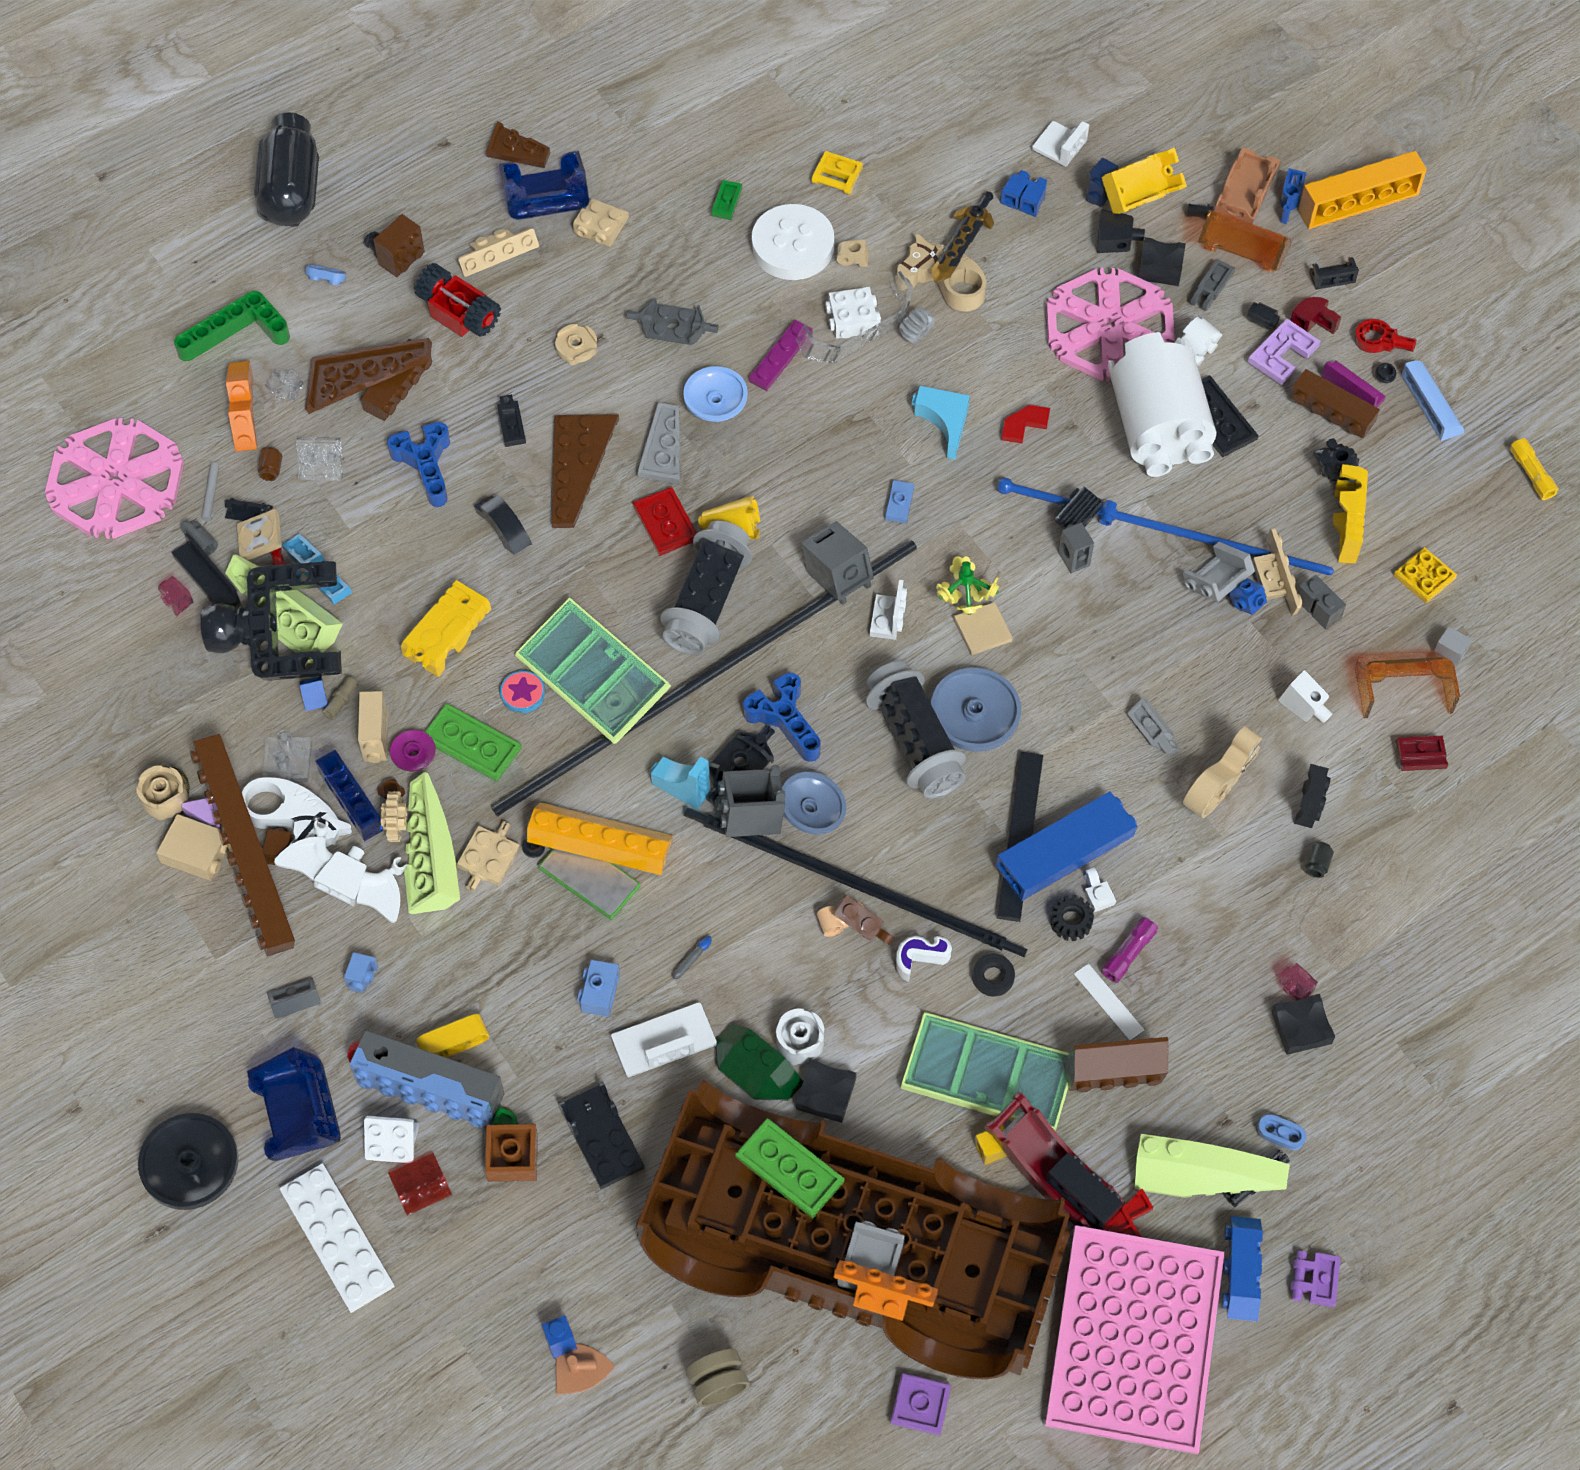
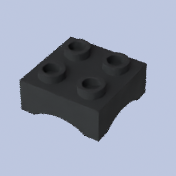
M1145 237L1138 278L1148 282L1179 286L1186 243H1163L1153 238Z
M1310 764L1308 771L1309 779L1304 781L1301 809L1296 814L1294 824L1312 828L1315 820H1320L1326 802V792L1331 778L1327 777L1329 768Z
M1320 994L1298 1001L1274 1004L1271 1012L1286 1055L1333 1043L1335 1035L1326 1017Z
M810 1059L796 1101V1110L842 1123L855 1085L857 1072L836 1069Z

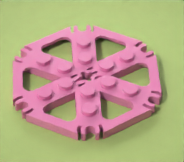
M1101 268L1099 275L1097 269H1094L1057 287L1053 292V297L1057 299L1049 298L1047 302L1048 346H1050V350L1060 349L1056 352V358H1060V362L1101 381L1104 379L1103 374H1106L1105 380L1107 382L1110 380L1108 362L1113 360L1116 365L1124 357L1123 342L1126 343L1139 336L1155 333L1138 325V323L1158 313H1163L1165 332L1161 336L1165 343H1175L1171 299H1160L1164 297V290L1119 268L1117 275H1115V268L1111 269V274H1105L1104 268ZM1090 281L1095 282L1098 291V306L1073 295L1072 290ZM1121 282L1131 283L1146 291L1144 296L1120 307L1119 284ZM1061 313L1084 325L1064 334L1057 331L1056 314ZM1107 322H1109L1110 324L1114 323V326L1112 327L1111 325H1107ZM1101 342L1102 362L1100 364H1093L1076 356L1075 353Z
M115 418L69 436L70 439H65L68 447L62 448L58 446L59 453L54 452L45 494L48 502L56 501L49 505L54 514L90 537L94 533L95 538H98L99 533L105 531L107 539L111 535L114 539L161 521L160 517H165L164 511L161 509L166 507L172 510L171 503L174 505L176 503L184 465L181 454L173 456L179 453L178 447L175 442L137 420L136 425L134 419H131L128 425H124L123 418H120L118 421ZM111 432L112 438L107 459L86 447L84 441L100 433ZM138 434H144L159 443L157 450L131 459L135 439ZM64 462H68L88 474L86 477L65 485L57 483L60 468ZM171 470L168 487L164 491H157L141 481L163 471ZM118 475L119 480H118V479H117V480H116V479H112V480H111L110 476L116 477V476ZM98 497L94 516L89 520L81 518L68 509L71 506ZM122 497L145 510L140 516L124 522L117 521Z

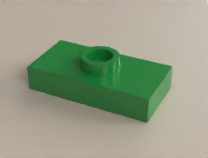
M727 180L722 181L712 209V216L732 220L743 189L741 183Z

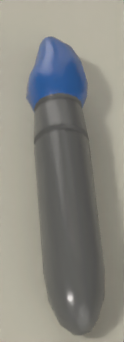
M711 936L698 942L693 951L675 969L672 976L673 979L680 978L703 951L709 948L712 942Z

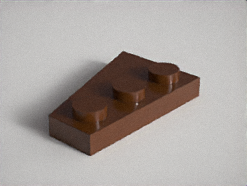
M499 121L496 123L486 150V156L490 158L545 168L550 155V147L532 138H525L514 129L509 130L505 128Z

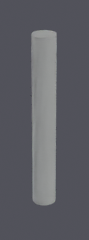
M216 462L210 463L202 513L203 521H210L219 469V464Z

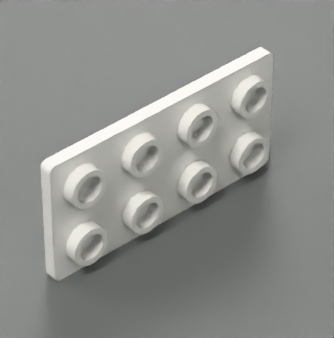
M701 1003L687 1006L611 1035L627 1077H632L711 1048L717 1044Z

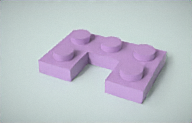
M1286 319L1249 357L1248 363L1282 385L1294 373L1296 367L1281 358V356L1291 348L1307 359L1320 346L1321 341Z

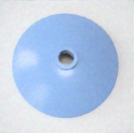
M719 366L707 367L695 372L687 380L684 387V401L687 408L692 414L706 421L718 422L736 416L744 408L748 397L747 386L743 378L735 371Z

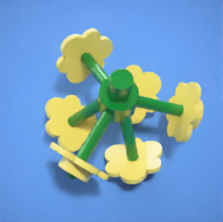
M957 556L953 559V565L950 566V571L957 581L951 585L947 582L938 583L936 586L937 595L943 602L953 605L962 597V593L957 590V587L959 585L965 586L967 605H960L956 608L957 610H963L964 614L971 615L976 612V609L982 607L981 604H971V597H973L975 602H979L983 598L987 601L990 596L994 598L999 593L998 589L1000 586L997 585L999 578L997 577L993 584L986 582L985 579L979 580L975 578V564L970 562L968 556L963 558Z

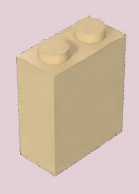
M383 691L360 692L358 742L364 762L378 763L380 761H387L388 710Z
M177 814L156 854L160 863L211 881L214 874L219 872L221 861L229 850L227 845L223 846L219 836V832H222L221 829Z

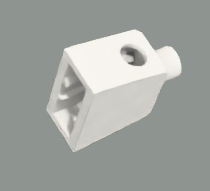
M1305 670L1289 685L1278 700L1305 722H1308L1314 715L1324 724L1333 714L1323 705L1329 698V695Z

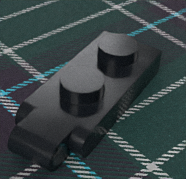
M512 394L500 396V404H497L505 447L526 444L518 400L513 401Z

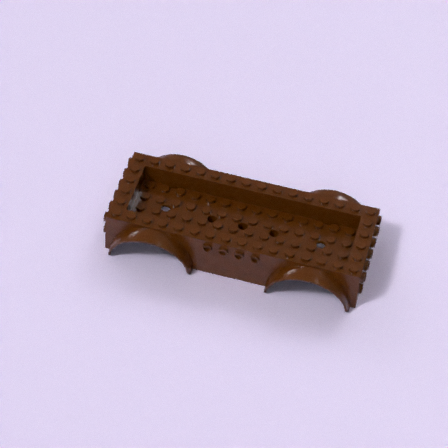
M706 1080L700 1083L697 1091L689 1089L676 1125L672 1130L668 1146L663 1153L661 1164L655 1174L652 1187L646 1197L644 1208L636 1224L640 1247H642L645 1254L656 1266L673 1278L708 1293L727 1297H750L767 1289L784 1295V1298L789 1301L808 1303V1306L812 1309L822 1310L823 1308L832 1311L834 1316L843 1319L846 1316L850 1317L862 1326L869 1327L873 1325L882 1328L888 1340L902 1353L929 1368L949 1375L968 1379H994L1008 1372L1021 1375L1023 1368L1028 1369L1034 1349L1030 1344H1036L1041 1323L1037 1321H1043L1049 1301L1044 1298L1050 1299L1056 1279L1052 1274L1056 1276L1058 1274L1070 1230L1066 1229L1070 1214L1063 1212L1065 1198L1041 1199L1010 1192L974 1179L954 1169L940 1157L936 1160L933 1169L824 1134L825 1119L809 1122L776 1115L738 1101L717 1090ZM767 1118L845 1179L844 1183L813 1219L807 1214L801 1213L800 1208L735 1158V1154ZM732 1186L740 1187L742 1189L741 1196L738 1198L730 1197L728 1195L729 1188ZM862 1221H868L875 1224L876 1228L883 1230L892 1228L899 1231L900 1235L905 1236L904 1242L906 1245L902 1248L894 1276H901L907 1280L920 1284L925 1283L937 1288L938 1292L933 1307L908 1300L902 1321L853 1306L856 1291L838 1286V1279L834 1278L839 1260L845 1261L854 1232L848 1226L855 1225V1222L862 1223ZM969 1265L977 1266L980 1271L979 1275L975 1278L968 1277L965 1273L966 1267Z

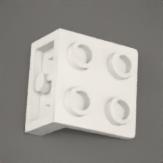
M1052 121L1033 145V150L1067 167L1086 143L1089 124L1082 121L1077 128L1074 127L1071 130Z
M899 580L896 597L876 594L870 637L896 640L897 632H902L907 588H903L904 580Z

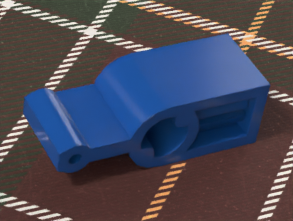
M1288 169L1280 199V205L1283 208L1280 222L1283 224L1288 223L1291 210L1296 209L1298 206L1307 172Z

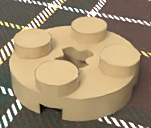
M578 324L567 325L557 334V339L555 340L556 352L570 365L585 362L597 353L596 334L588 326L584 328L578 327ZM573 341L581 342L580 345L573 346Z

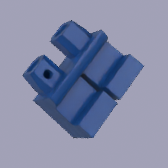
M1020 170L1017 175L1012 174L1003 188L1001 204L1016 210L1019 208V211L1036 217L1042 201L1045 200L1047 179L1039 177L1034 182L1029 180L1030 174L1028 172Z

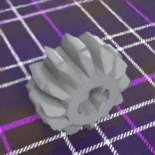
M918 307L903 319L899 332L909 342L917 343L931 331L935 319L930 312Z

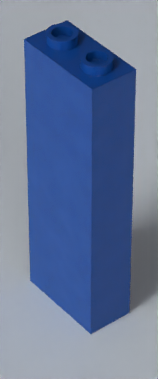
M1109 791L998 855L995 866L1020 900L1023 901L1134 837L1138 826L1135 818L1123 808L1121 800Z

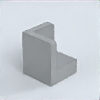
M1448 627L1438 641L1434 654L1458 666L1467 653L1472 639Z

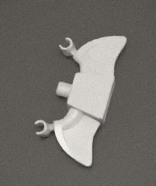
M318 820L314 823V833L317 837L299 840L287 847L276 857V866L305 874L314 881L315 888L352 906L355 905L357 900L358 904L374 908L389 922L395 923L397 921L400 908V892L393 875H401L407 864L403 867L397 866L401 857L394 859L389 870L385 869L380 873L367 872V866L360 862L364 855V851L360 848L352 846L348 855L341 852H336L333 855L326 848V838H324L328 833V822L326 821L324 828H319L317 826Z

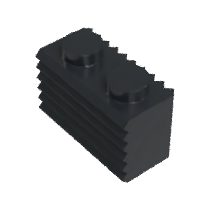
M1085 486L1081 489L1076 488L1069 497L1071 501L1066 506L1062 504L1055 512L1057 516L1055 522L1063 529L1069 525H1076L1081 522L1086 527L1103 508L1104 502Z

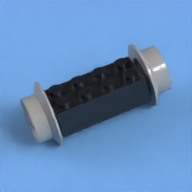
M713 521L709 524L707 530L699 531L694 536L693 543L697 553L674 608L664 610L660 617L661 623L665 627L663 632L664 641L679 652L689 655H700L705 651L707 645L717 643L720 638V632L716 626L720 613L739 568L748 566L752 560V553L748 548L749 536L737 525L726 521Z
M891 662L875 670L867 679V686L870 692L866 697V704L871 709L881 710L883 717L887 719L891 727L892 735L898 740L900 750L910 764L911 772L907 777L908 786L913 789H921L924 797L928 799L945 796L964 782L965 774L962 766L966 761V756L964 752L955 750L922 688L925 680L923 674L917 670H910L906 662Z

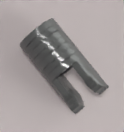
M189 521L180 523L181 531L184 534L187 532L207 556L215 552L218 543L197 521H193V523Z

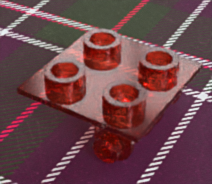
M434 1153L388 1173L407 1216L452 1196Z

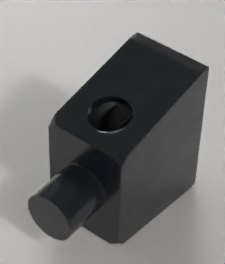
M1101 209L1097 253L1129 252L1132 240L1144 241L1145 229L1133 228L1134 217L1131 215L1116 214L1110 210Z

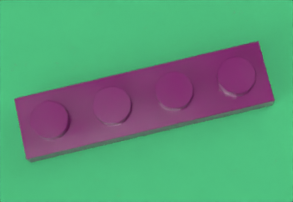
M794 320L749 376V382L768 391L813 334V329Z

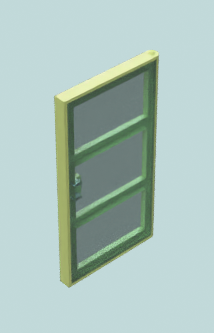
M570 597L515 654L516 658L538 675L542 681L613 744H616L671 687L663 677Z
M924 1012L901 1089L996 1117L1013 1100L1012 1097L1016 1092H1020L1027 1098L1032 1107L1040 1110L1056 1132L1068 1090L1064 1063L1070 1053ZM1019 1107L1008 1120L1013 1121L1023 1110Z

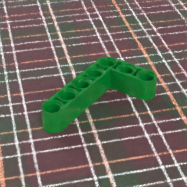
M251 291L179 334L174 340V345L178 357L182 361H191L253 322L257 323L272 342L277 345H283L290 339L286 320L261 292Z

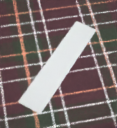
M1089 963L1074 973L1129 1040L1144 1031L1143 1027Z

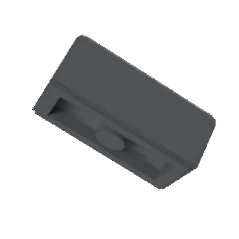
M308 978L267 993L276 1019L313 1007L321 1002L313 978Z

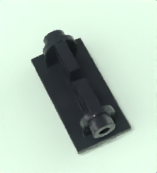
M230 498V500L226 499L225 508H228L225 518L245 521L272 510L273 506L266 505V503L258 504Z

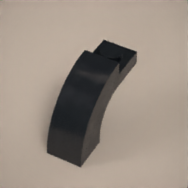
M499 495L485 497L474 506L477 514L487 520L494 528L504 548L513 555L532 545L523 525L513 510Z

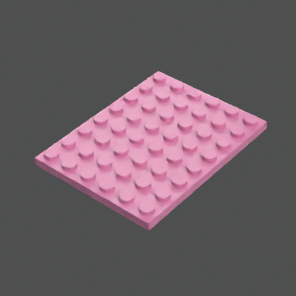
M1075 1225L1045 1427L1198 1455L1224 1252Z

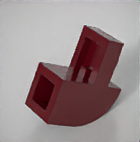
M1309 297L1301 301L1292 311L1290 321L1306 332H1309L1317 324L1334 334L1339 328L1341 316L1327 308L1329 300L1321 297Z

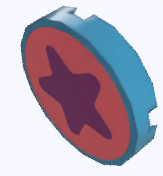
M517 671L504 679L500 687V696L504 706L510 711L529 713L536 710L544 701L545 686L542 679L535 673Z

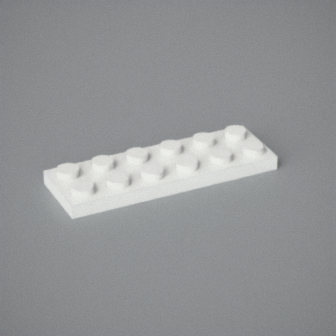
M323 1163L279 1188L350 1313L395 1287Z

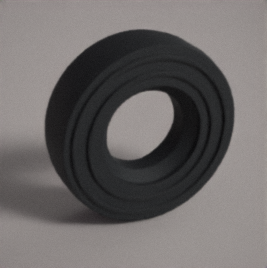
M985 955L974 965L972 972L973 983L984 995L992 997L1001 996L1007 993L1014 984V967L1002 955ZM995 967L1001 970L1003 974L1002 980L997 983L987 981L984 976L987 969Z

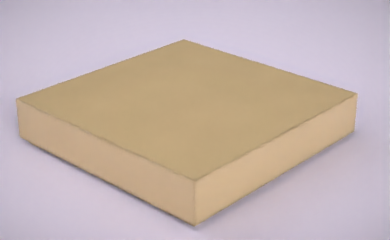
M995 602L976 609V612L971 615L961 613L954 616V621L971 656L1012 642L1013 637Z

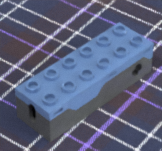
M366 1030L361 1041L353 1042L347 1053L354 1078L360 1087L365 1089H371L372 1087L388 1097L395 1095L411 1105H415V1103L421 1104L431 1112L437 1113L441 1111L447 1113L446 1115L454 1120H460V1118L467 1120L472 1126L477 1128L491 1125L504 1097L500 1076Z

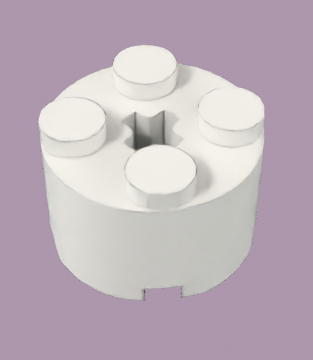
M1200 316L1196 317L1183 330L1184 334L1182 337H1186L1190 341L1197 366H1199L1205 359L1203 356L1207 352L1211 354L1217 348V342L1222 334ZM1178 337L1175 343L1181 344V339Z
M799 1008L786 1012L779 1020L776 1028V1045L779 1053L790 1064L809 1063L810 1059L815 1060L823 1051L824 1025L820 1017L812 1011L808 1012Z

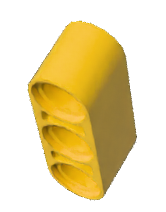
M473 1014L421 1035L417 1038L416 1043L419 1049L447 1058L484 1043L490 1036L481 1015Z

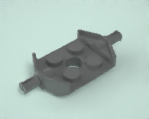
M654 298L643 311L628 310L627 319L639 320L645 337L650 339L692 345L697 343L701 335L705 334V331L718 333L719 324H711L704 321L700 305H697V310L657 304V298ZM675 323L678 327L671 329L668 325Z

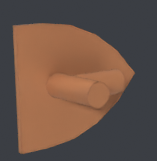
M576 1344L577 1350L556 1358V1394H572L590 1389L604 1380L615 1366L597 1350L582 1344Z

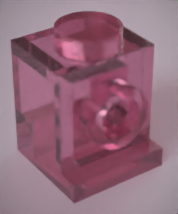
M173 576L161 582L158 586V590L162 594L160 596L161 600L168 607H172L176 616L194 603L190 591Z
M1298 963L1292 968L1286 967L1279 974V977L1282 979L1280 984L1288 995L1294 996L1296 998L1295 1001L1309 997L1315 991L1318 983Z

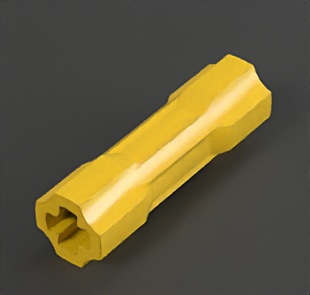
M1522 438L1511 444L1510 451L1526 471L1540 498L1546 500L1555 496L1559 488L1541 465L1529 441L1526 438Z

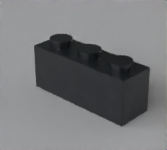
M1067 1153L1046 1176L1045 1181L1098 1230H1101L1120 1211L1123 1205L1120 1196L1115 1191L1107 1189L1102 1184L1103 1182L1098 1175L1090 1173L1084 1167L1083 1162L1070 1153Z

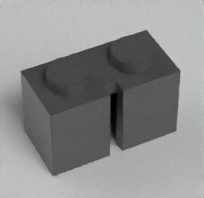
M1314 575L1299 586L1297 594H1300L1302 607L1308 613L1313 610L1315 600L1318 601L1316 602L1312 617L1325 630L1342 618L1346 604L1317 575Z

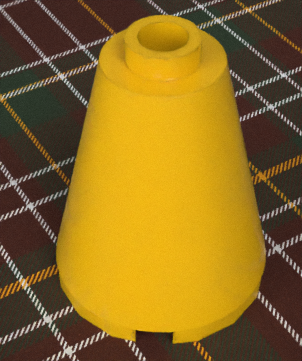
M748 496L703 511L702 516H699L698 519L700 529L707 530L709 524L713 521H726L743 529L748 534L749 539L756 540L760 535V529H756L757 522H760L757 500H753L754 496Z

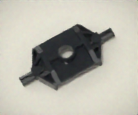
M768 726L761 735L759 733L755 735L738 732L709 764V777L713 783V789L705 797L707 801L713 803L716 797L719 796L718 782L722 781L723 772L764 770L770 762L773 764L774 756L767 744V741L775 733L773 728ZM738 757H743L747 761L742 765H738L734 760Z

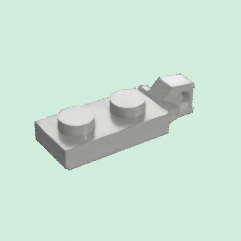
M1141 698L1127 712L1152 746H1156L1159 750L1163 749L1167 755H1174L1180 749L1172 739L1174 737L1172 730L1146 698Z

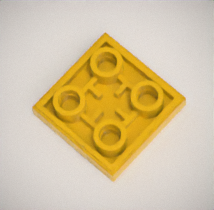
M1424 547L1396 570L1393 576L1427 604L1454 581L1457 574Z

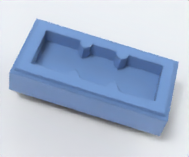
M893 480L885 520L907 524L914 483Z

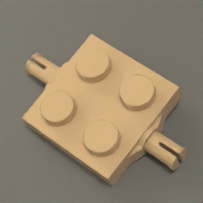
M503 821L497 832H491L480 826L477 827L457 863L458 868L472 876L466 886L468 890L471 889L472 892H475L480 881L490 882L496 886H499L520 849L519 844L505 837L511 827L509 823L506 824Z

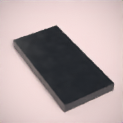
M1211 375L1201 379L1216 430V437L1212 445L1223 458L1258 440L1259 435Z

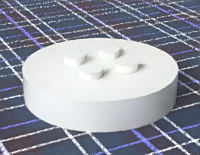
M786 204L774 207L765 212L753 227L752 252L754 259L765 272L777 278L800 280L812 277L821 272L831 261L834 253L833 227L821 212L812 207L801 204Z

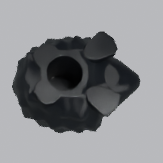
M1334 438L1329 439L1326 442L1328 447L1313 452V457L1321 468V474L1323 477L1336 481L1349 480L1346 477H1339L1342 464L1359 466V458L1353 448L1337 444Z

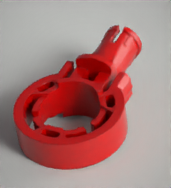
M1379 319L1363 321L1358 325L1355 335L1357 346L1368 353L1391 352L1395 348L1414 352L1417 342L1415 338L1398 335V329L1390 328L1389 324ZM1370 328H1372V331H1377L1382 336L1379 340L1370 341L1367 339L1365 342V334L1370 332Z

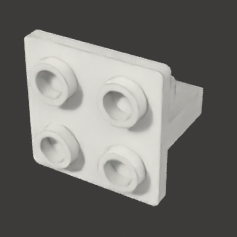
M366 1116L364 1120L365 1159L413 1163L414 1143L419 1131V1123L414 1122L413 1119Z

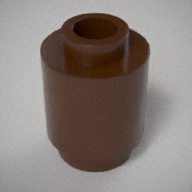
M267 448L261 452L258 472L259 477L265 481H274L280 474L283 455L277 449Z

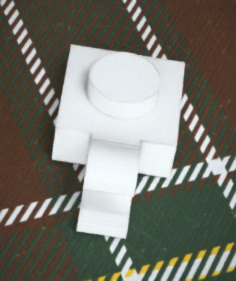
M1095 868L1086 870L1084 877L1089 888L1085 889V895L1094 910L1093 912L1115 905L1116 899L1107 881L1100 883Z

